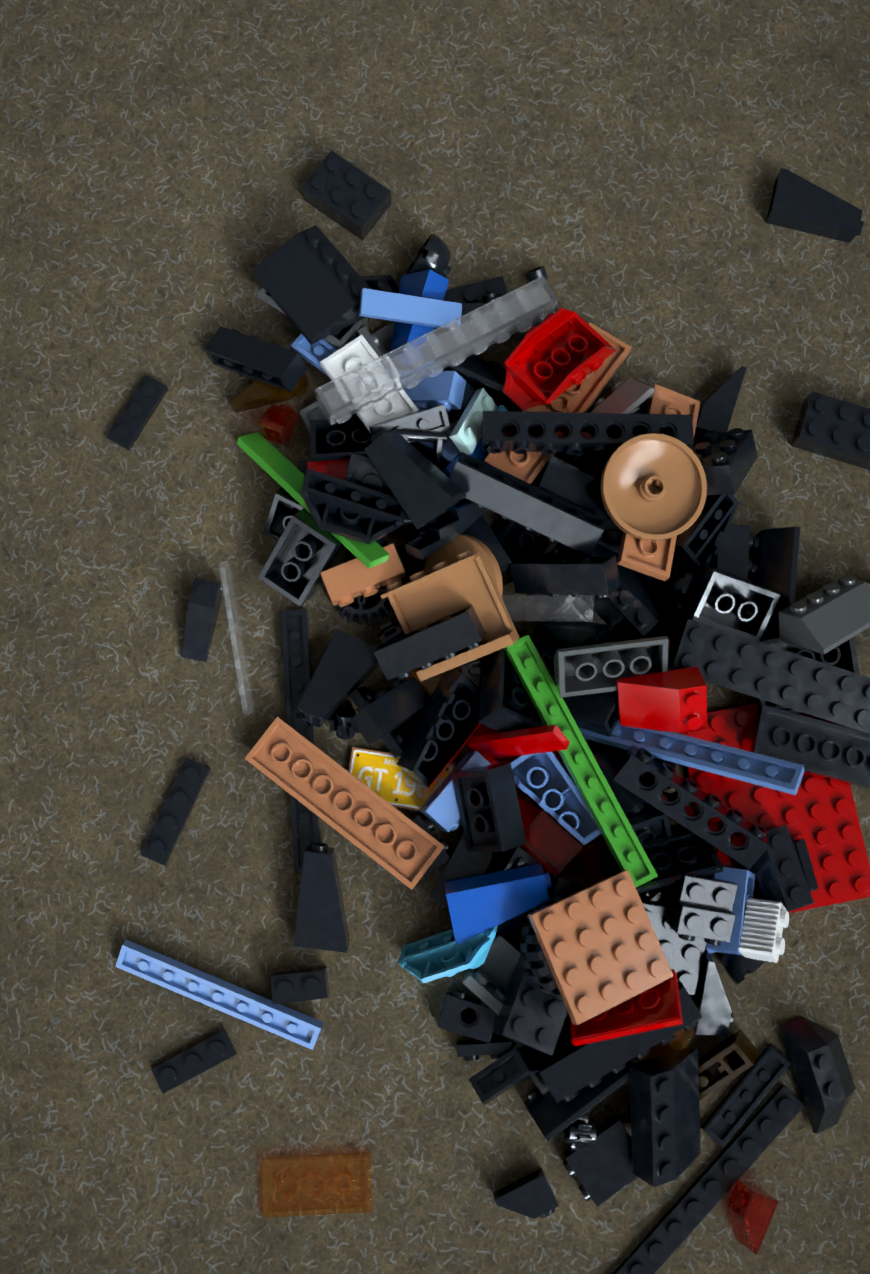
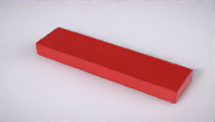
M554 724L471 737L468 744L486 760L567 750L570 742L557 725Z

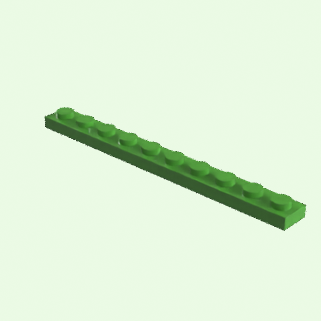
M526 635L518 639L514 644L505 647L504 650L544 726L556 724L570 743L567 750H559L558 752L621 871H629L635 887L657 877V873L563 698H560L557 687L530 636Z

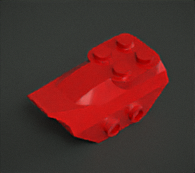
M561 308L555 314L553 312L549 313L539 326H532L526 332L521 343L504 362L506 381L503 393L522 411L539 405H548L573 384L578 386L591 371H597L604 363V360L613 354L616 349L574 310Z

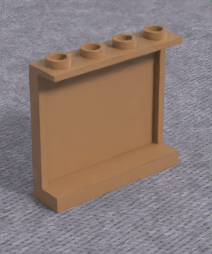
M467 550L455 556L457 561L448 564L447 560L432 566L434 571L425 574L424 570L409 576L411 581L402 584V581L399 580L388 585V591L381 595L382 599L389 598L405 634L473 605L486 632L480 646L472 650L463 648L457 651L458 654L448 660L440 658L435 660L434 665L424 670L419 669L416 674L420 682L510 646L520 638L481 551L472 554L470 550Z

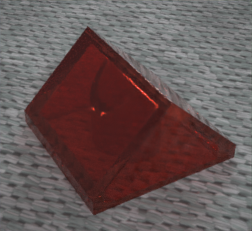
M542 810L525 829L526 844L521 845L555 878L589 847L588 843L582 844L545 810Z

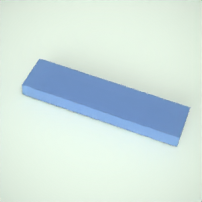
M366 288L361 290L359 316L455 331L460 329L462 303Z

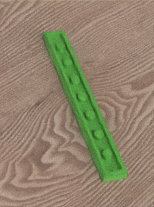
M259 432L238 437L237 445L309 512L300 494L305 475ZM331 533L368 569L386 562L390 554L376 541L366 544Z

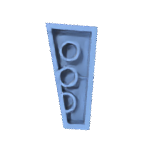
M555 751L522 755L511 763L515 784L535 800L540 807L552 815L582 844H587L601 834L568 769Z

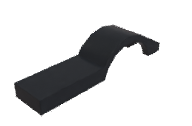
M567 1012L552 1056L537 1052L526 1046L515 1047L469 1078L482 1104H488L529 1075L539 1072L542 1064L574 1046L571 1042L569 1013Z

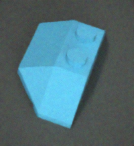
M498 925L459 944H456L454 931L451 929L404 945L398 963L422 983L445 976L451 977L466 969H476L484 964Z

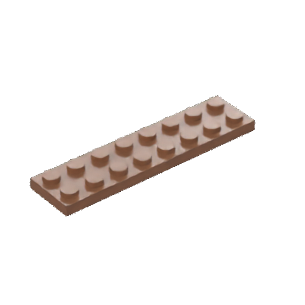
M590 322L589 325L613 346L616 351L604 360V363L597 371H591L578 386L573 384L548 405L535 406L522 412L586 413L629 355L632 347ZM506 431L504 436L512 437L514 434L511 431ZM535 431L528 432L534 438L540 437V434ZM555 432V435L559 438L566 437L563 432ZM503 451L498 454L489 453L484 462L533 484L544 470L552 454L544 455L534 451H529L526 454H516L513 451Z
M655 384L652 387L655 393L648 402L646 414L692 415L694 438L700 401ZM623 531L617 564L666 581L670 577L677 536L661 541H646L632 537Z
M276 717L244 758L411 890H413L445 847L279 717Z

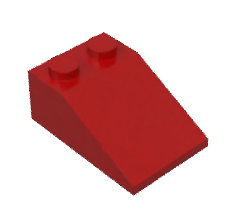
M698 666L617 679L620 726L674 733L707 729V685Z

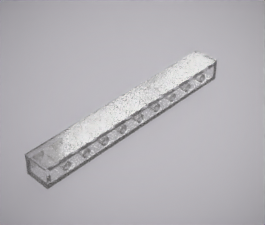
M544 276L316 388V399L331 425L337 422L339 424L344 423L353 414L359 411H368L375 403L383 399L389 400L395 397L398 391L404 388L411 389L417 386L420 380L428 376L431 378L435 377L444 368L450 365L457 366L466 357L472 354L479 355L486 351L488 346L496 342L498 344L503 343L518 331L520 333L527 331L534 323L540 320L543 321L549 313L553 312L555 314L558 299Z

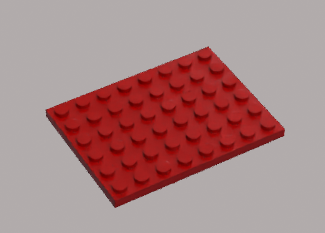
M757 704L707 713V729L682 734L750 752L758 711ZM798 713L799 715L835 724L834 722L813 715H809L806 713ZM686 766L688 778L696 782L699 789L707 794L713 793L729 809L735 808L739 810L745 819L752 824L756 822L765 829L775 825H786L792 841L797 839H804L806 841L818 889L810 892L814 904L788 913L870 897V865L849 783L804 772L797 793L793 795ZM694 802V806L697 807L699 804ZM712 817L709 819V821L711 822H718L721 820V818ZM735 832L732 834V836L734 837H740L743 835V833L741 832ZM713 846L722 867L737 869L733 858Z

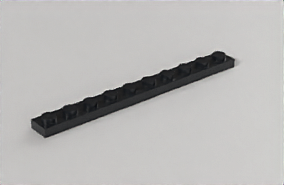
M307 610L281 611L286 722L315 745L314 725L313 727H308L296 718V708L311 681ZM290 795L294 872H299L303 868L304 851L307 845L320 842L319 817Z
M781 1085L612 1274H655L804 1105L785 1086Z

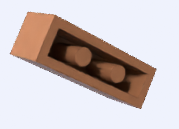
M394 544L383 547L390 554L388 560L369 569L358 558L320 572L333 606L338 604L339 607L349 605L354 602L353 598L362 594L364 597L371 596L378 592L377 588L385 585L388 586L405 578V571Z

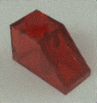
M272 404L260 418L258 424L265 439L288 447L298 422V417L290 406L280 404L279 407Z
M737 1179L727 1204L736 1240L751 1252L758 1254L778 1200L764 1190Z

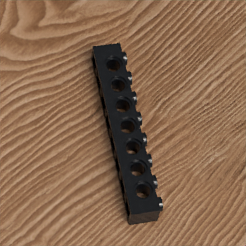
M483 411L481 419V451H487L492 454H498L503 451L526 454L529 451H534L544 455H550L555 452H566L568 455L590 452L593 455L601 456L613 453L623 443L634 438L633 433L641 435L663 433L680 440L691 449L694 445L692 415ZM511 431L514 436L506 437L502 432ZM535 431L540 434V437L534 438L528 432ZM555 432H563L566 437L559 438L555 435ZM587 432L592 438H584L581 433ZM607 433H614L618 438L612 439Z

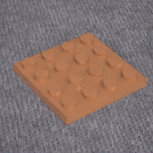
M628 870L621 871L528 915L574 1025H579L673 977V973Z

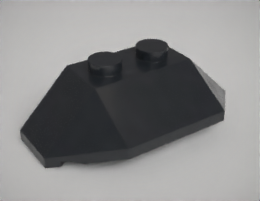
M307 469L300 494L318 529L371 544L404 524L406 512L395 496L314 470Z
M798 1017L780 1024L779 1028L813 1133L817 1134L839 1122L856 1087L838 1034L804 1017Z

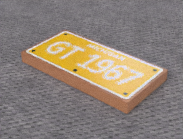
M352 747L348 771L397 808L419 811L421 806L455 767V763H451L425 794L429 788L412 781L397 765L401 755L395 758L392 753Z

